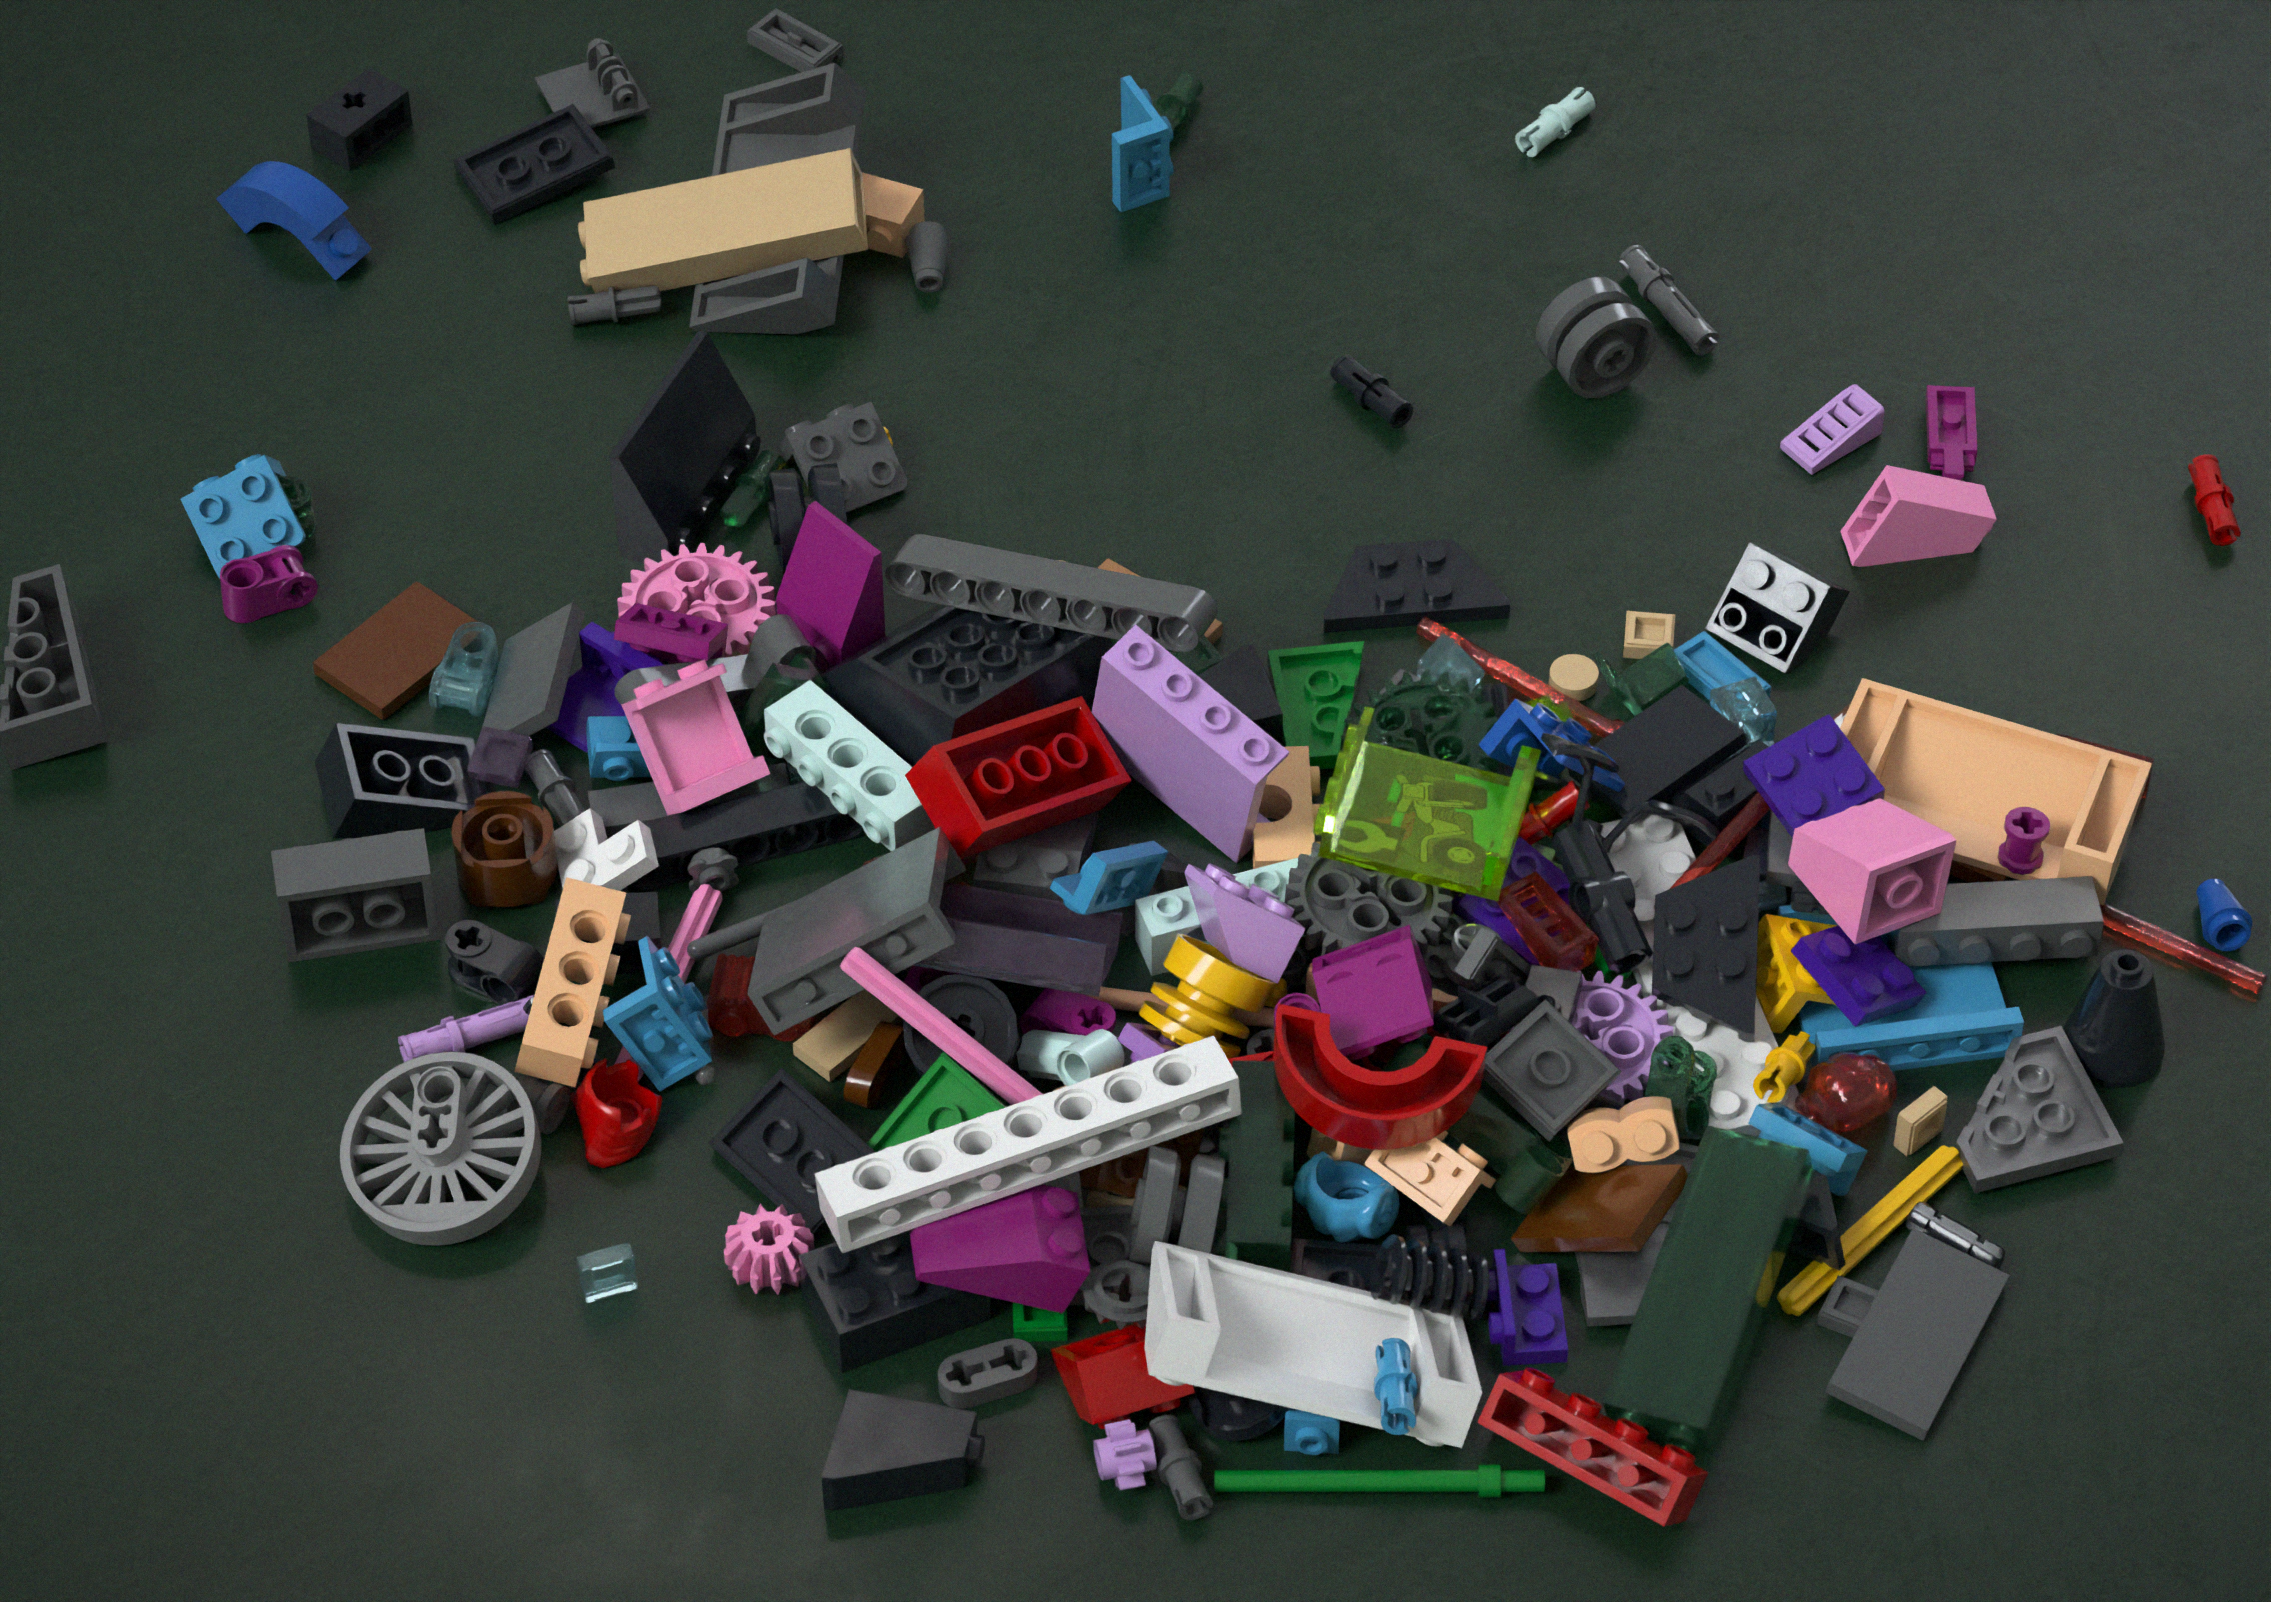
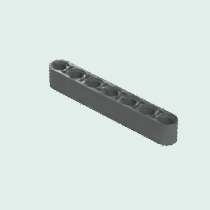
M925 534L911 536L885 571L886 581L891 589L907 598L1120 640L1136 624L1162 647L1177 652L1193 650L1217 617L1218 611L1216 602L1211 595L1196 587Z

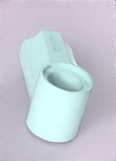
M1034 1029L1022 1036V1044L1016 1053L1020 1070L1027 1071L1031 1077L1062 1081L1066 1086L1123 1067L1124 1051L1121 1043L1110 1031L1104 1029L1095 1030L1086 1036Z

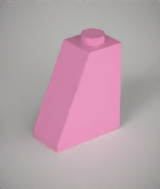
M1886 465L1840 532L1852 566L1865 567L1972 553L1985 535L1991 531L1997 518L1984 485Z

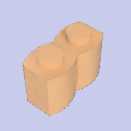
M1664 1097L1640 1098L1626 1104L1620 1110L1606 1107L1582 1111L1573 1119L1567 1128L1575 1170L1596 1173L1607 1171L1619 1166L1627 1159L1640 1162L1655 1161L1673 1154L1680 1148L1679 1134L1671 1099Z

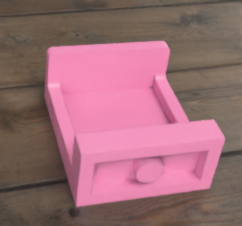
M705 659L677 670L680 680L664 686L661 678L633 689L636 696L635 699L621 704L667 815L684 812L770 774L763 755L753 758L720 678V675L727 672L723 663L708 667Z

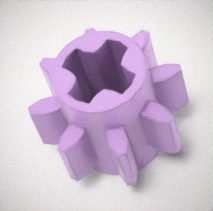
M1130 1419L1105 1424L1107 1438L1093 1441L1096 1465L1101 1480L1114 1478L1115 1486L1119 1487L1120 1491L1145 1486L1143 1472L1156 1470L1157 1467L1154 1445L1149 1430L1136 1431L1135 1424L1131 1423Z

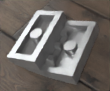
M1680 1223L1658 1225L1640 1251L1575 1252L1581 1277L1580 1296L1587 1327L1694 1320L1695 1311L1691 1279Z

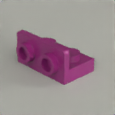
M635 603L616 620L614 640L627 642L631 648L642 651L645 654H652L659 659L676 663H695L703 659L708 661L709 659L725 657L728 624Z

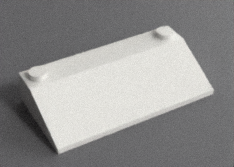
M1159 1241L1154 1242L1151 1255L1145 1335V1354L1149 1375L1155 1376L1160 1381L1173 1386H1181L1186 1383L1383 1429L1380 1421L1381 1404L1374 1393V1379L1378 1374L1375 1351L1377 1345L1383 1347V1340L1399 1338L1404 1340L1410 1347L1411 1372L1415 1374L1418 1385L1417 1395L1413 1399L1416 1425L1414 1428L1408 1425L1409 1432L1404 1435L1416 1437L1422 1443L1430 1446L1439 1447L1447 1444L1462 1448L1482 1395V1389L1461 1313L1458 1317H1451L1449 1310L1444 1309L1433 1313L1430 1312L1428 1305L1423 1304L1414 1309L1409 1306L1407 1300L1402 1299L1395 1305L1389 1302L1386 1295L1380 1294L1374 1300L1369 1291Z

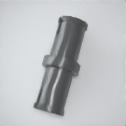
M1162 1415L1153 1419L1149 1423L1150 1427H1146V1429L1150 1432L1154 1450L1159 1460L1157 1465L1159 1477L1164 1484L1169 1485L1177 1503L1178 1512L1183 1519L1196 1520L1202 1518L1210 1512L1209 1508L1213 1507V1500L1208 1494L1200 1475L1202 1466L1199 1456L1194 1450L1189 1449L1181 1430L1179 1419L1176 1416Z

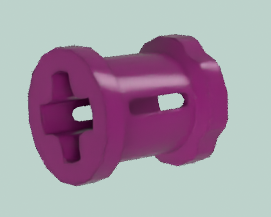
M2017 807L2010 810L2004 822V830L2007 834L2006 841L1999 846L1997 858L1999 863L2012 873L2021 875L2031 874L2042 866L2044 853L2041 843L2049 835L2050 821L2043 812L2035 808Z

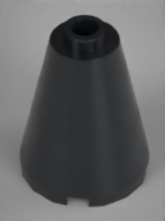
M2115 950L2103 958L2063 1027L2087 1075L2103 1080V1087L2112 1089L2134 1087L2149 1080L2156 1073V1069L2162 1061L2165 1052V1040L2153 967L2144 955L2133 950Z

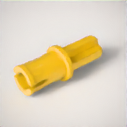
M1801 1031L1798 1036L1789 1035L1782 1046L1770 1051L1765 1060V1068L1756 1076L1753 1082L1754 1092L1760 1099L1764 1098L1768 1090H1772L1773 1092L1768 1097L1767 1102L1776 1103L1782 1100L1790 1085H1795L1801 1081L1806 1072V1064L1816 1051V1046L1809 1042L1810 1035Z

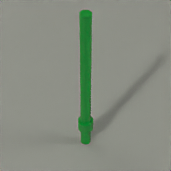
M1478 1464V1470H1215V1492H1478V1498H1501V1492H1545V1471L1501 1470L1500 1464Z

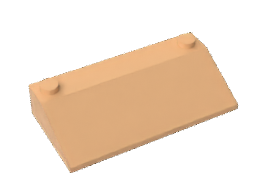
M1862 678L1840 729L1885 788L1883 800L1950 833L1956 839L1952 859L1954 861L2018 880L2092 876L2099 904L2104 905L2116 875L2152 763ZM2017 807L2035 808L2043 812L2050 821L2049 835L2041 843L2044 853L2042 866L2033 873L2025 875L2010 872L1999 863L1997 858L1999 846L2006 841L2007 837L2004 830L2005 817L2010 810Z

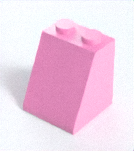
M1879 798L1859 806L1849 807L1840 813L1817 821H1810L1795 828L1788 866L1852 942L1858 944L1941 913L1956 839L1945 830Z

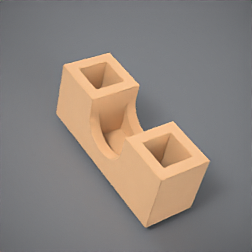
M1309 746L1284 747L1289 751V755L1267 776L1259 812L1266 818H1274L1278 821L1255 824L1252 851L1253 869L1298 858L1300 854L1310 855L1312 843L1315 842L1314 834H1322L1323 832L1322 804H1312V796H1320L1319 766H1310ZM1324 841L1317 842L1325 847Z

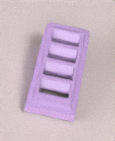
M1853 384L1836 395L1780 442V449L1812 475L1882 434L1884 408L1857 384ZM1840 423H1844L1847 428L1843 427ZM1823 433H1827L1833 440L1831 441ZM1811 441L1820 451L1816 453L1806 443Z

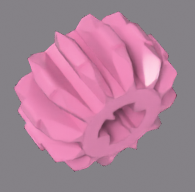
M760 1203L755 1215L740 1211L737 1225L728 1226L725 1235L726 1248L724 1249L725 1264L728 1265V1270H733V1277L736 1279L737 1285L750 1282L755 1294L765 1286H771L778 1295L783 1283L798 1287L800 1281L799 1255L814 1249V1237L810 1232V1228L805 1227V1221L802 1219L801 1213L788 1216L783 1204L774 1212H767Z

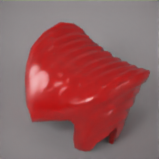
M606 1058L597 1062L586 1074L580 1085H578L577 1090L570 1094V1099L580 1119L579 1122L585 1142V1158L591 1165L607 1168L626 1162L640 1152L654 1130L660 1115L663 1099L658 1094L638 1084L639 1066L634 1060L627 1059L626 1062L614 1064L607 1068Z

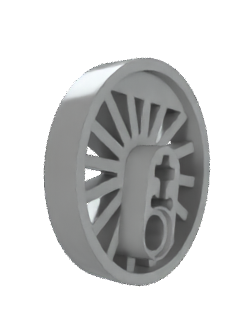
M441 1052L420 1056L396 1066L376 1080L364 1092L346 1121L340 1144V1164L343 1179L355 1202L383 1231L393 1237L413 1244L448 1245L463 1242L487 1232L507 1218L518 1207L530 1190L540 1164L542 1141L532 1104L521 1084L510 1072L497 1063L478 1055L462 1052ZM460 1078L470 1079L466 1088ZM489 1083L498 1087L478 1105ZM414 1089L413 1109L411 1111L399 1098ZM452 1094L446 1101L437 1103L444 1096ZM514 1100L520 1105V1108L496 1117ZM390 1107L411 1129L408 1130L379 1120V1117ZM524 1128V1137L500 1138ZM369 1134L395 1142L393 1144L365 1145ZM520 1156L516 1167L492 1159L496 1157ZM386 1163L360 1174L361 1164ZM473 1170L506 1182L495 1192ZM457 1174L466 1180L486 1201H466ZM447 1183L454 1202H446ZM390 1184L371 1202L366 1198V1193ZM429 1195H430L429 1203H426V1201H427V1199H428V1197H429ZM405 1197H407L403 1205H398Z

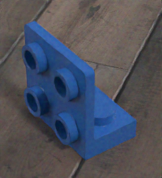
M1516 698L1478 744L1489 757L1514 769L1519 770L1520 765L1539 768L1557 776L1565 767L1582 775L1584 774V769L1578 759L1565 755L1553 756L1547 745L1540 739L1542 733L1556 735L1573 744L1590 747L1615 762L1606 752L1598 747H1593L1588 742L1592 735L1574 719L1568 718L1566 722H1562L1545 705L1537 703L1535 707H1532ZM1595 766L1592 780L1617 792H1620L1626 785L1617 773Z

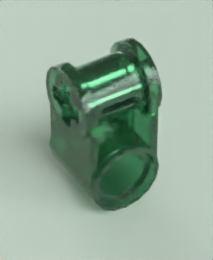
M1676 1035L1661 1040L1652 1052L1645 1097L1658 1096L1671 1099L1679 1139L1698 1140L1707 1131L1711 1097L1717 1077L1715 1060L1706 1052L1694 1051L1691 1043L1683 1037ZM1664 1061L1674 1066L1673 1069L1665 1065ZM1695 1063L1702 1067L1704 1071H1701L1700 1069L1695 1067Z

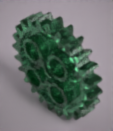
M1424 669L1420 681L1413 682L1408 671L1404 672L1403 684L1398 686L1389 678L1384 679L1386 692L1380 694L1376 690L1368 689L1367 693L1370 704L1355 702L1356 718H1346L1344 721L1347 734L1341 736L1344 751L1341 755L1352 786H1359L1361 798L1367 799L1373 796L1376 809L1378 810L1386 806L1395 779L1405 780L1411 789L1422 786L1423 779L1454 785V779L1456 778L1489 786L1491 782L1488 770L1499 769V761L1489 757L1478 745L1499 719L1496 718L1493 703H1485L1483 691L1480 688L1470 692L1467 679L1462 678L1452 686L1449 672L1446 671L1437 682L1431 681L1428 669ZM1414 709L1419 710L1434 773L1431 778H1425L1410 716V712ZM1440 716H1449L1443 720H1434ZM1391 727H1400L1394 731H1386ZM1448 757H1458L1457 759H1454L1452 761H1444V759ZM1399 768H1409L1403 772H1395ZM1401 793L1399 795L1396 807H1393L1394 812L1401 801Z

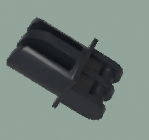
M1500 973L1472 991L1461 985L1458 986V998L1436 1012L1432 1027L1440 1034L1448 1032L1452 1040H1465L1466 1043L1494 1047L1500 1042V1035L1525 1019L1538 1006L1539 1001L1536 994L1528 987L1521 986L1517 981L1506 978Z

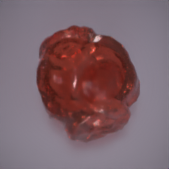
M1839 1052L1830 1056L1828 1061L1819 1063L1811 1068L1805 1091L1796 1097L1795 1107L1801 1115L1839 1135L1840 1132L1853 1131L1872 1121L1876 1116L1888 1111L1896 1100L1897 1081L1889 1065L1881 1058L1873 1054L1861 1056L1857 1053Z

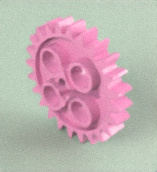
M700 543L696 553H690L688 548L682 544L679 547V555L672 556L663 549L661 550V562L657 563L649 558L644 559L645 572L632 569L630 571L631 583H622V597H619L617 600L619 618L635 603H640L728 624L725 657H731L734 651L743 655L748 654L750 649L749 642L752 643L758 627L766 619L776 615L774 587L769 586L767 572L758 573V565L755 560L743 564L741 551L734 553L729 558L725 557L723 545H720L713 554L707 553L705 543ZM659 659L661 662L667 661L668 665L678 664L676 662Z

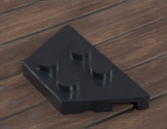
M1453 539L1356 546L1324 613L1323 629L1324 633L1505 619L1510 616V601Z
M1760 855L1749 856L1655 895L1652 995H1655L1657 999L1673 1007H1683L1692 1016L1708 1024H1711L1712 1020L1738 1032L1739 1039L1753 1043L1755 1041Z

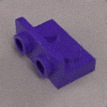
M1494 1249L1492 1269H1488L1490 1282L1487 1302H1495L1496 1312L1489 1313V1336L1491 1345H1500L1503 1366L1567 1362L1568 1343L1556 1263L1507 1266L1505 1249Z

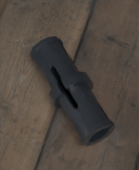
M1345 354L1334 362L1330 370V376L1334 381L1339 382L1355 395V402L1363 409H1372L1394 429L1403 427L1411 419L1414 410L1413 406L1390 389L1388 380L1382 375L1370 373L1350 354Z

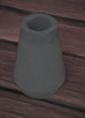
M925 221L915 224L911 227L905 239L915 286L922 292H935L943 286L951 239L946 233L945 228L936 222Z

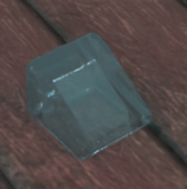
M1443 633L1420 658L1417 676L1465 699L1484 677L1485 670L1451 637Z

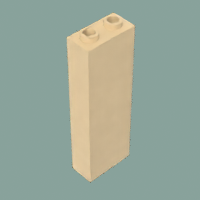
M850 148L583 202L584 221L578 224L580 241L583 248L586 249V259L580 261L581 276L584 285L592 287L595 293L609 291V287L614 286L615 291L648 286H657L660 291L744 275L807 257L814 261L868 250L863 176Z

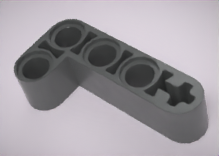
M778 614L766 619L758 627L748 654L709 659L706 663L708 667L721 663L724 664L727 672L720 675L721 681L738 722L765 719L764 709L808 681L816 660V652L794 620L787 614ZM685 662L633 670L618 681L614 695L620 705L636 698L633 691L634 688L661 678L664 686L680 680L677 670L693 663Z

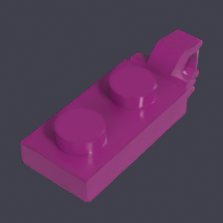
M1927 385L1925 400L1927 454L1930 470H1942L1941 477L1962 481L1964 471L1974 472V464H1976L1977 457L1975 387Z

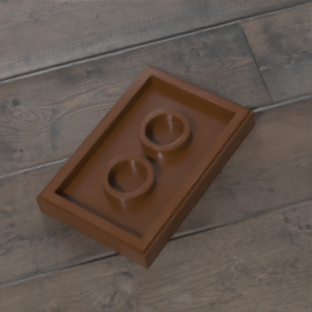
M416 581L313 661L314 674L384 721L487 639L486 626Z
M1682 1164L1621 1165L1596 1173L1575 1170V1166L1562 1167L1511 1239L1519 1252L1640 1251L1691 1178Z

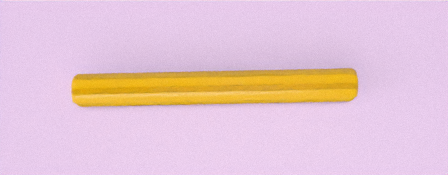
M1945 1145L1940 1146L1840 1236L1846 1263L1840 1270L1831 1268L1824 1262L1813 1261L1780 1290L1777 1300L1782 1305V1310L1788 1315L1801 1316L1833 1287L1838 1275L1844 1277L1907 1220L1911 1209L1918 1202L1928 1201L1963 1169V1163L1957 1148L1954 1146L1950 1148Z

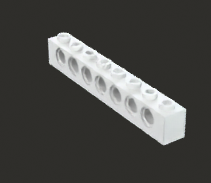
M1211 1036L814 1173L820 1210L841 1252L845 1253L1138 1151L1150 1145H1155L1241 1115L1239 1078L1216 1038Z

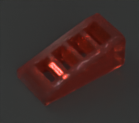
M1536 871L1495 892V901L1541 966L1577 972L1594 962L1598 936ZM1534 896L1539 900L1525 908L1520 905ZM1547 912L1550 915L1538 922L1534 920ZM1559 929L1562 932L1552 938L1549 936V934Z

